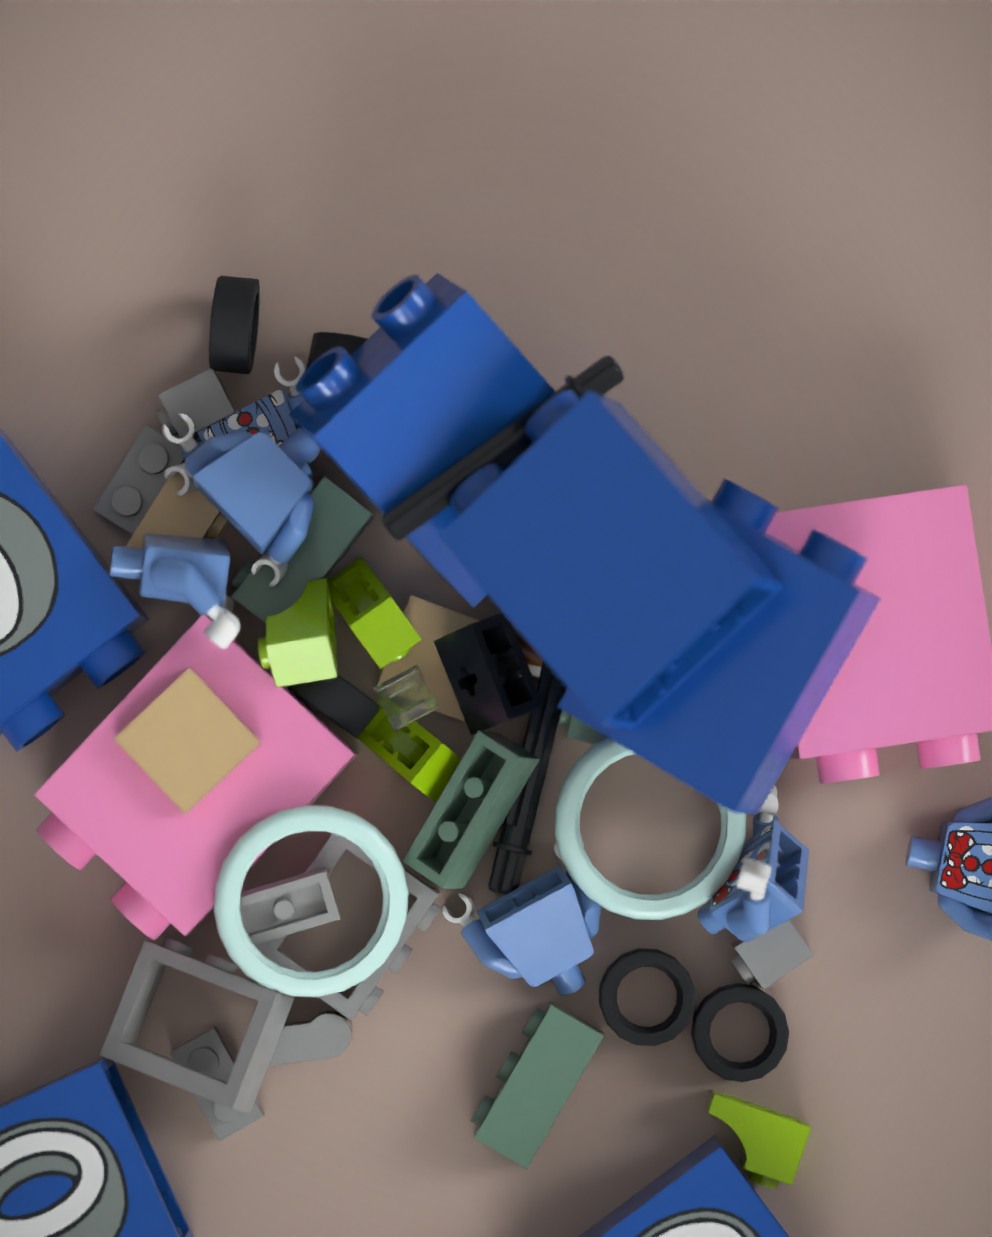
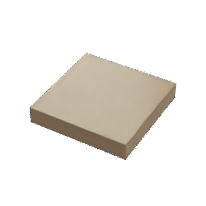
M410 595L403 614L422 640L412 646L411 650L403 658L390 662L383 667L376 690L466 722L434 641L480 620Z
M190 667L114 738L184 814L193 809L262 743Z

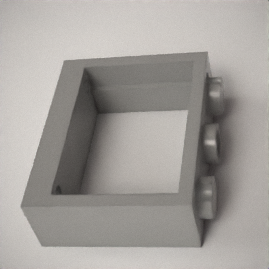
M332 834L306 872L325 867L329 877L347 850L374 869L375 867L360 847L342 836ZM405 868L408 892L414 895L417 900L408 911L399 942L385 963L366 980L360 982L350 997L342 992L318 997L351 1021L358 1011L368 1016L384 992L376 986L387 969L394 974L399 971L413 950L405 944L416 927L425 933L442 908L434 902L440 892ZM287 936L255 945L264 957L281 967L297 972H312L279 949Z
M165 937L162 946L144 940L100 1056L230 1109L250 1113L293 1004L294 997L266 988L251 978L248 980L235 975L237 964L209 954L206 963L190 957L193 947ZM166 965L258 1001L228 1081L135 1045Z

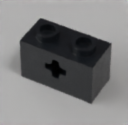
M504 613L474 622L434 641L471 736L477 734L478 730H488L544 707L512 624Z

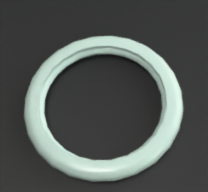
M607 737L594 744L576 761L562 784L555 807V837L560 858L576 885L591 900L610 912L643 920H663L686 914L708 902L725 884L739 863L746 839V814L733 813L718 804L721 814V835L717 849L706 869L692 882L675 891L658 895L638 894L621 889L607 880L593 866L584 849L580 833L582 805L585 795L595 778L612 763L625 756L635 754Z
M304 805L281 810L257 822L237 840L223 862L215 885L214 914L219 936L230 958L248 977L266 988L289 996L321 997L343 992L359 984L385 963L399 942L407 919L409 892L404 868L394 847L375 826L354 813L332 806ZM303 831H326L342 836L360 847L372 861L380 877L383 891L382 915L376 932L366 947L351 960L340 966L319 972H297L281 967L264 957L252 944L247 935L240 912L241 888L246 873L257 856L273 842L287 835Z

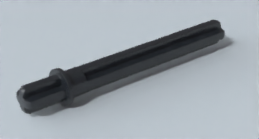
M607 355L573 378L571 375L565 377V385L386 512L381 518L386 530L395 540L400 541L450 506L453 494L476 471L492 463H497L503 468L528 450L534 442L525 433L526 425L531 417L554 396L567 390H572L579 399L589 390L601 395L606 394L624 379L623 371L618 363L611 356Z
M544 659L536 686L544 707L530 712L522 744L523 749L540 760L506 816L502 825L499 842L493 841L492 845L497 847L488 888L492 892L503 895L519 887L526 855H532V851L528 850L562 710L558 705L567 689L564 682Z

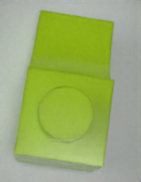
M362 556L327 581L333 604L380 669L390 662L403 658L408 654L412 646L422 640Z
M327 578L307 581L305 590L297 602L277 615L266 616V637L258 638V649L263 669L271 667L276 687L337 678L336 617Z
M383 695L377 702L380 705L379 710L357 739L409 783L437 803L462 758Z
M711 1089L705 1109L708 1114L728 1124L737 1134L743 1151L740 1164L743 1169L750 1171L748 1179L772 1189H777L779 1181L792 1186L811 1126L806 1121Z

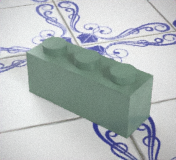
M325 476L318 485L312 481V489L309 493L313 497L315 504L307 536L290 562H288L286 575L275 586L270 587V582L275 578L273 568L264 564L253 575L251 569L254 563L249 560L231 583L238 588L231 597L265 623L266 616L277 615L297 602L305 590L307 581L328 578L374 518L372 512Z
M478 730L402 862L442 889H464L540 759L500 733Z
M552 1002L549 1003L545 1011L538 1007L535 1008L522 1031V1034L529 1037L528 1041L519 1055L513 1051L508 1054L496 1078L503 1081V1084L494 1099L487 1095L484 1096L471 1118V1122L478 1125L474 1132L476 1140L526 1169L604 1037L602 1031Z

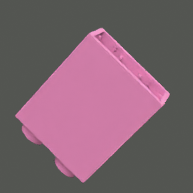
M967 484L777 512L766 533L798 551L801 550L813 528L868 558L855 583L881 598L792 753L791 759L816 757L820 784L879 776L880 768L876 748L912 742L917 744L920 769L980 761L981 756L977 733L992 731V645Z
M205 614L192 625L34 794L52 812L36 829L38 834L63 859L80 871L96 854L126 881L110 900L132 924L152 940H156L170 924L184 936L195 931L214 910L215 885L223 862L237 840L257 822L281 810L312 805L358 756L347 743L287 687H276L273 674L266 668L263 669L261 663L235 639L224 649L212 642L205 635L204 630L213 619ZM190 667L262 743L193 809L184 814L114 738ZM277 841L270 844L263 852H261L257 856V858L247 871L246 875L263 858V856L277 843Z

